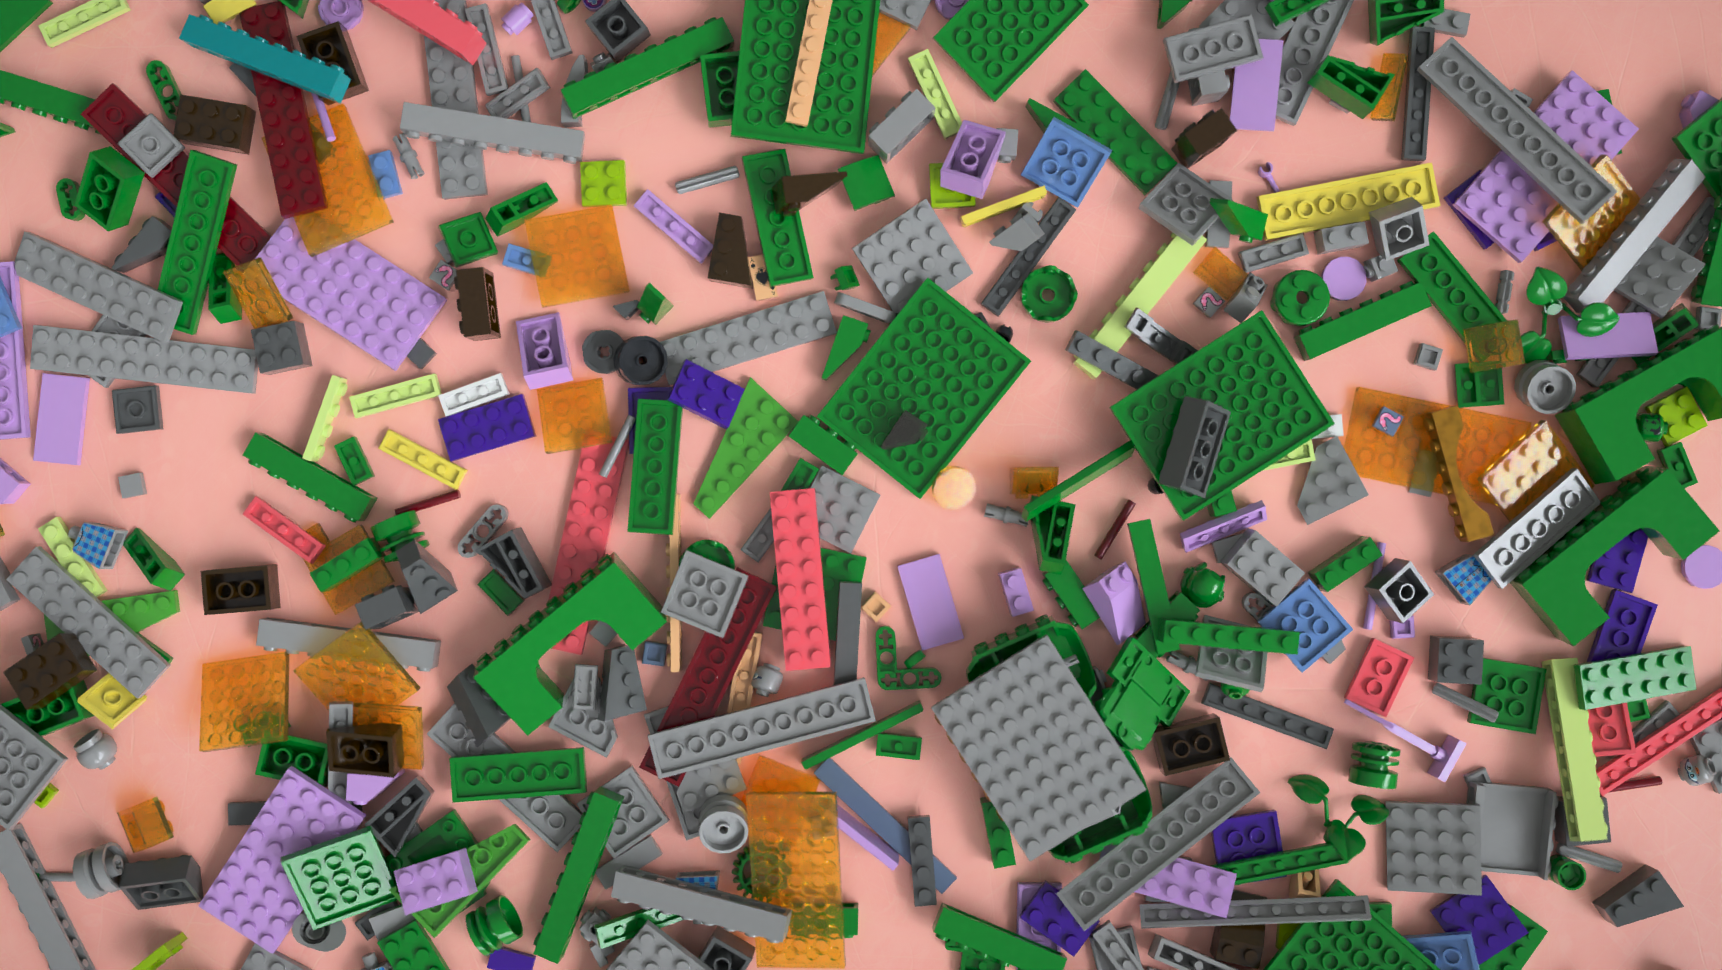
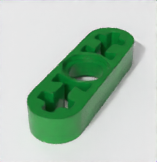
M158 60L151 61L146 67L147 76L167 117L176 121L177 115L173 114L176 112V109L171 103L174 102L175 106L178 107L181 94L170 68L166 64ZM158 67L162 69L160 71V75L163 79H165L163 81L159 76L155 74L157 72L156 68ZM166 86L173 88V93L169 97H164L163 89Z

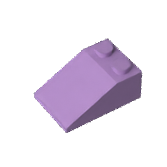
M963 120L941 168L940 187L983 199L1006 132Z
M557 312L516 321L523 376L529 389L532 390L573 381L571 362L560 313Z
M1126 561L1108 568L1082 588L1117 645H1120L1146 624L1138 582Z

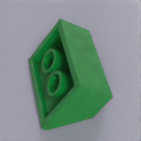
M266 730L255 775L281 780L287 769L293 766L320 785L327 787V743Z

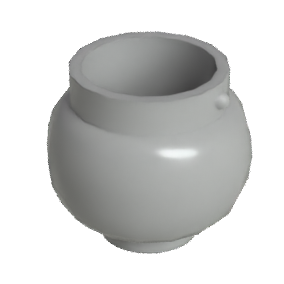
M99 729L86 734L73 746L77 752L76 756L79 763L87 769L99 768L102 770L116 759L114 757L117 752L115 740L110 735L102 733Z

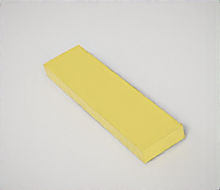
M1041 186L963 215L960 218L962 227H967L1021 207L1026 202H1035L1043 199L1047 194L1046 188Z
M388 429L378 448L458 490L468 471L391 429Z

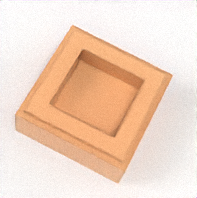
M875 591L861 606V609L875 622H878L891 605Z

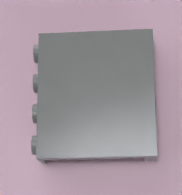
M1470 781L1466 804H1480L1481 871L1539 876L1543 880L1548 881V874L1551 872L1550 853L1554 848L1552 835L1556 827L1554 816L1555 808L1558 806L1557 792L1546 787Z

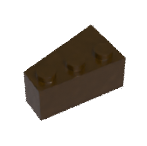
M719 212L708 279L710 282L753 289L743 219L741 216Z

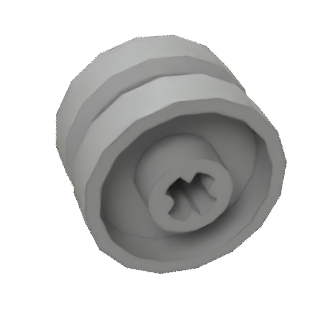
M1534 360L1526 364L1518 372L1514 390L1517 398L1525 405L1543 414H1555L1564 410L1572 402L1576 394V382L1573 375L1567 369L1547 360Z
M728 794L716 795L709 798L702 805L699 812V837L707 849L720 854L731 853L738 850L746 842L748 837L747 808L737 797Z
M114 842L78 853L73 861V876L81 894L93 900L108 894V892L113 893L121 890L119 886L125 864L129 863L123 849Z

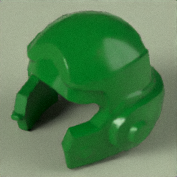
M1202 562L1195 567H1187L1183 571L1184 575L1180 584L1182 594L1199 608L1211 607L1218 601L1221 602L1224 599L1225 593L1223 591L1225 575L1219 576L1214 571L1206 568V562Z

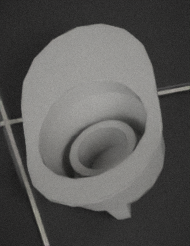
M303 912L295 919L292 933L295 940L301 945L318 951L329 952L335 950L343 943L346 936V927L341 920L313 930L305 912Z

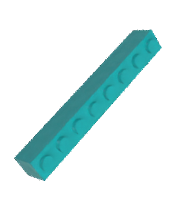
M189 14L179 39L191 47L341 104L351 81L344 74V69L333 64L328 67L325 65V62L315 57H312L311 60L307 59L305 54L293 50L291 53L287 51L286 47L278 43L270 45L266 39L259 36L252 38L249 33L237 28L236 31H233L229 25L222 22L215 24L212 19L200 14L199 17Z

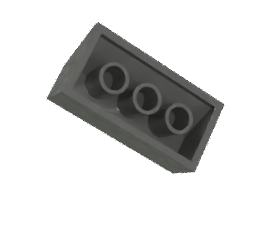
M1185 396L1180 407V414L1173 430V437L1167 449V456L1163 469L1160 472L1158 483L1205 498L1231 412L1208 400Z

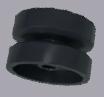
M636 336L623 341L617 347L613 358L614 368L618 376L625 382L633 385L652 384L662 377L668 365L667 353L663 345L649 336ZM642 357L643 362L639 363L638 359Z

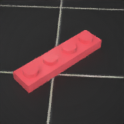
M255 496L243 512L244 516L309 563L313 564L326 547L325 544L260 497Z

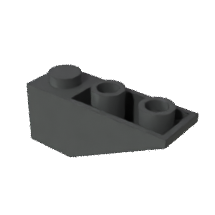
M154 216L147 219L143 223L138 235L131 238L126 250L116 257L115 264L111 268L125 273L166 255L172 227L162 219Z

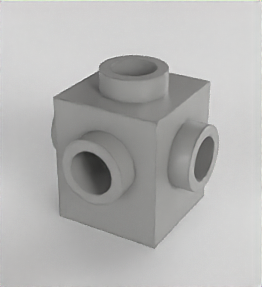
M597 907L592 912L588 910L580 919L582 922L579 929L581 935L587 941L591 942L592 940L598 945L594 925L611 920V915L606 910H599Z

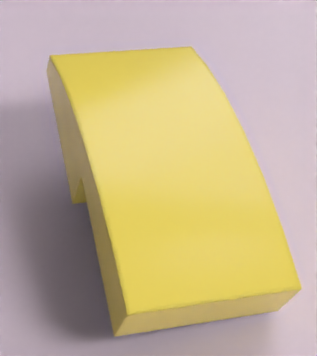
M211 0L203 5V8L209 18L213 20V23L218 24V22L225 23L236 18V15L248 8L255 7L257 4L255 0Z

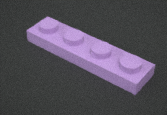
M647 189L633 205L699 263L702 264L712 252L713 244L650 190Z
M1262 500L1251 503L1235 512L1209 520L1204 524L1180 533L1184 551L1187 553L1266 521L1265 504Z

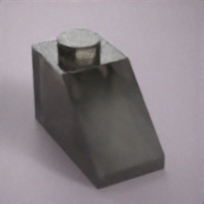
M904 410L880 447L885 450L915 444L917 440L922 441L929 431L926 429L928 424L907 410Z

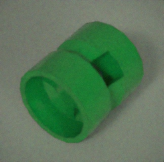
M1559 854L1550 857L1551 872L1548 874L1549 880L1567 890H1577L1584 885L1586 871L1581 864Z

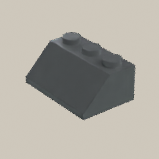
M192 855L125 864L119 888L137 910L201 902L204 898L200 866Z

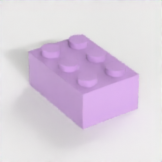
M466 848L394 871L405 915L478 892Z

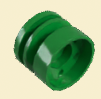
M415 510L396 515L370 528L376 542L385 540L388 542L387 545L380 549L381 553L392 552L383 557L385 563L399 561L396 554L397 550L411 541H417L425 536V532L413 533L412 529L421 524ZM428 540L418 542L424 548L430 545Z
M1353 742L1352 749L1362 753H1352L1351 758L1360 761L1361 764L1350 766L1348 781L1366 787L1396 789L1398 773L1388 769V766L1399 765V760L1390 757L1400 756L1401 750L1380 742Z
M503 895L489 901L486 904V908L480 906L475 911H471L466 915L465 922L469 936L479 952L485 956L501 949L503 943L510 944L523 936L520 917L510 900Z

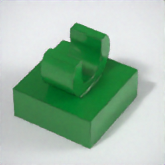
M852 265L841 266L835 269L836 274L830 277L831 280L838 279L840 285L834 288L836 291L854 289L860 286Z

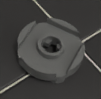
M611 330L592 332L582 345L585 364L597 373L611 374L615 372L614 354L617 347L624 340ZM608 346L610 348L608 351L610 355L601 358L599 349Z

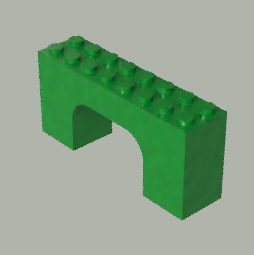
M1716 324L1708 329L1704 328L1692 334L1694 337L1674 344V348L1659 352L1655 355L1656 358L1641 362L1636 365V369L1628 370L1618 375V379L1610 380L1600 385L1598 390L1590 391L1580 396V400L1571 402L1564 410L1555 415L1595 485L1617 481L1655 460L1637 428L1636 415L1643 403L1677 384L1688 387L1707 421L1722 419V326L1719 327Z
M1644 466L1637 470L1635 477L1630 481L1627 480L1617 487L1618 490L1612 495L1602 498L1600 505L1594 508L1510 582L1558 640L1575 646L1610 618L1588 592L1585 585V575L1587 569L1594 561L1628 534L1641 528L1663 555L1684 560L1720 532L1668 468Z
M615 552L611 555L607 553L601 557L595 568L585 570L578 582L568 584L563 589L564 593L558 598L556 596L552 597L546 603L547 607L541 612L539 610L535 611L528 618L529 622L524 626L522 624L518 625L513 629L512 635L507 640L503 638L498 641L491 653H484L476 661L477 665L475 666L473 678L527 736L563 708L564 693L542 670L539 665V659L564 637L586 621L599 620L610 625L630 649L634 650L667 623L666 615L661 613L662 605Z

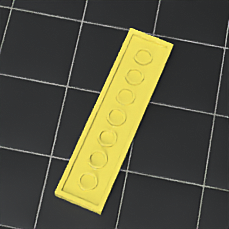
M1432 163L1256 197L1259 211L1268 214L1263 233L1265 240L1369 221V212L1409 197H1413L1423 206V210L1440 206Z

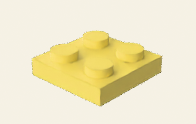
M108 673L83 693L77 702L113 730L146 701L147 696L143 695L142 698L137 699Z

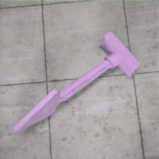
M1348 699L1344 701L1348 706L1382 724L1388 731L1429 753L1430 757L1434 758V761L1427 773L1443 782H1446L1467 744L1448 734L1441 747L1438 745L1433 746L1393 722L1382 719Z

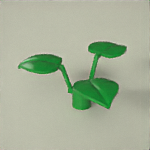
M1536 267L1527 286L1526 295L1531 303L1542 305L1544 309L1541 312L1543 315L1542 332L1540 336L1535 331H1528L1521 335L1514 344L1512 360L1517 364H1528L1534 360H1544L1548 357L1552 348L1551 342L1544 338L1546 336L1548 314L1556 315L1561 310H1564L1576 321H1579L1576 327L1577 331L1588 337L1599 336L1610 331L1618 323L1620 317L1612 307L1600 302L1587 305L1581 311V317L1577 316L1560 300L1567 292L1566 281L1559 274L1549 269Z
M1297 775L1290 778L1287 782L1292 787L1294 793L1304 802L1318 804L1323 800L1324 826L1327 827L1323 839L1326 843H1331L1346 863L1360 854L1366 846V840L1363 835L1353 828H1348L1352 821L1359 816L1364 823L1376 825L1385 821L1389 815V809L1377 799L1367 795H1358L1351 801V807L1356 812L1351 815L1345 824L1337 819L1330 822L1328 798L1325 796L1329 793V787L1323 780L1312 775Z

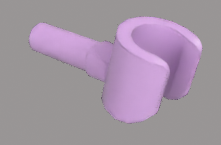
M1267 162L1266 168L1269 172H1264L1260 166L1258 174L1260 177L1266 178L1274 193L1279 192L1280 190L1271 174L1273 165Z

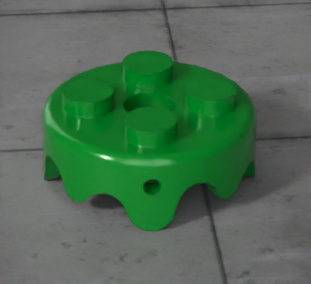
M1052 265L1031 272L1025 279L1020 292L1021 303L1026 313L1033 319L1044 323L1056 322L1068 315L1078 296L1072 277ZM1050 289L1054 293L1053 300L1045 301L1042 298L1043 290Z
M1296 270L1286 274L1275 284L1270 306L1273 311L1278 313L1284 323L1299 327L1316 322L1326 312L1330 300L1329 289L1325 281L1318 274L1308 270ZM1298 292L1306 294L1307 301L1304 304L1297 301L1296 295Z
M716 540L697 541L686 549L735 569V560L732 553L724 544ZM685 552L680 557L679 566L682 562Z

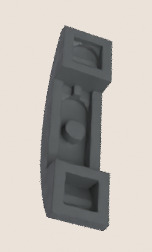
M1135 308L1124 326L1140 341L1175 364L1198 351L1154 322L1152 317L1139 308Z

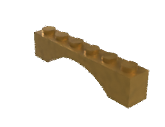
M1450 406L1425 413L1423 423L1426 431L1430 434V448L1436 455V469L1442 476V490L1449 501L1448 511L1455 522L1454 533L1461 542H1471L1494 535L1489 514L1470 498L1458 474L1456 463L1457 446L1464 428L1458 406Z

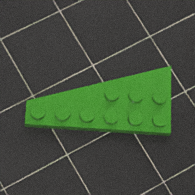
M751 377L693 503L709 519L799 422Z
M178 590L101 601L135 633H139L143 629L180 612ZM44 614L47 641L59 633H64Z
M513 824L469 847L467 853L478 892L411 914L434 938L437 937L531 839L517 824ZM398 886L389 889L402 904Z

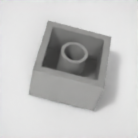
M1413 197L1369 212L1376 251L1386 261L1429 246L1423 206Z

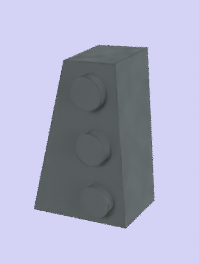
M522 527L512 529L475 550L490 563L494 570L497 569L524 599L552 585Z
M416 540L411 541L396 551L402 572L420 614L458 591L451 572Z
M628 645L604 650L602 692H600V712L598 713L597 720L608 721L647 710L634 650H631Z
M471 664L459 673L447 688L458 711H462L467 721L465 725L467 729H471L476 739L474 743L478 748L511 718L473 678L475 666Z
M419 775L364 825L366 827L371 826L374 836L396 857L401 852L435 790Z
M1646 864L1592 902L1604 920L1616 927L1685 907L1660 871Z

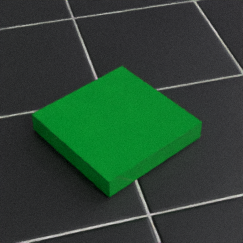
M481 212L438 226L456 268L498 253Z

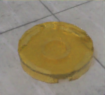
M959 466L944 468L937 474L935 481L933 480L932 495L935 501L943 508L949 510L961 509L968 505L976 491L973 476L966 469Z

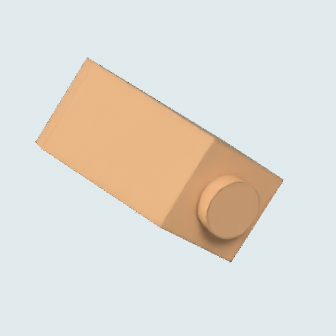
M1319 869L1291 874L1289 898L1321 897Z

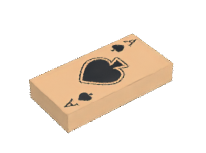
M763 254L748 257L756 301L778 297L776 286H769Z

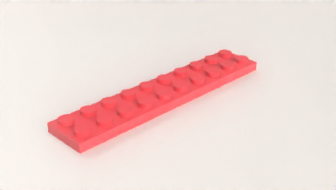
M590 431L585 432L548 601L554 596L558 598L564 593L563 589L568 584L578 582L581 579V574L588 568H595L598 565V560L605 555L629 440H625L607 478L599 475V472L617 437ZM590 621L579 625L551 649L582 655Z

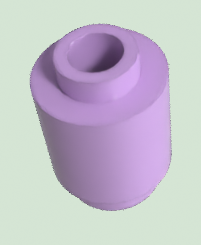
M522 2L519 5L515 4L501 18L504 22L501 26L510 35L513 33L518 35L532 21L531 18L534 14Z

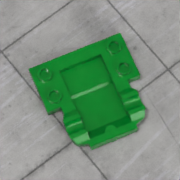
M1128 637L1106 672L1114 682L1110 687L1102 690V698L1096 701L1094 705L1096 712L1111 735L1126 749L1144 750L1151 741L1159 723L1164 727H1170L1190 690L1134 637Z
M454 809L405 843L401 852L396 857L390 854L385 859L396 883L395 870L457 850L468 849L477 844L478 841ZM490 882L462 911L467 909L469 906H471L487 894L485 889L488 887Z

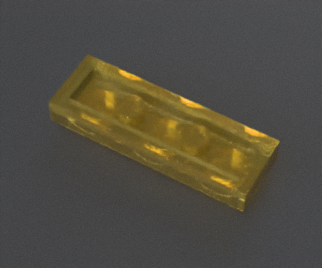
M1383 53L1380 72L1384 74L1392 73L1395 76L1371 112L1370 118L1372 121H1395L1408 58L1406 54Z

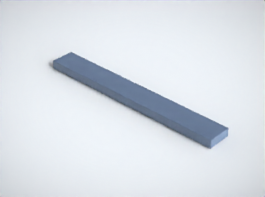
M832 758L826 759L814 771V774L911 865L909 831ZM933 854L935 888L943 894L957 879V876Z

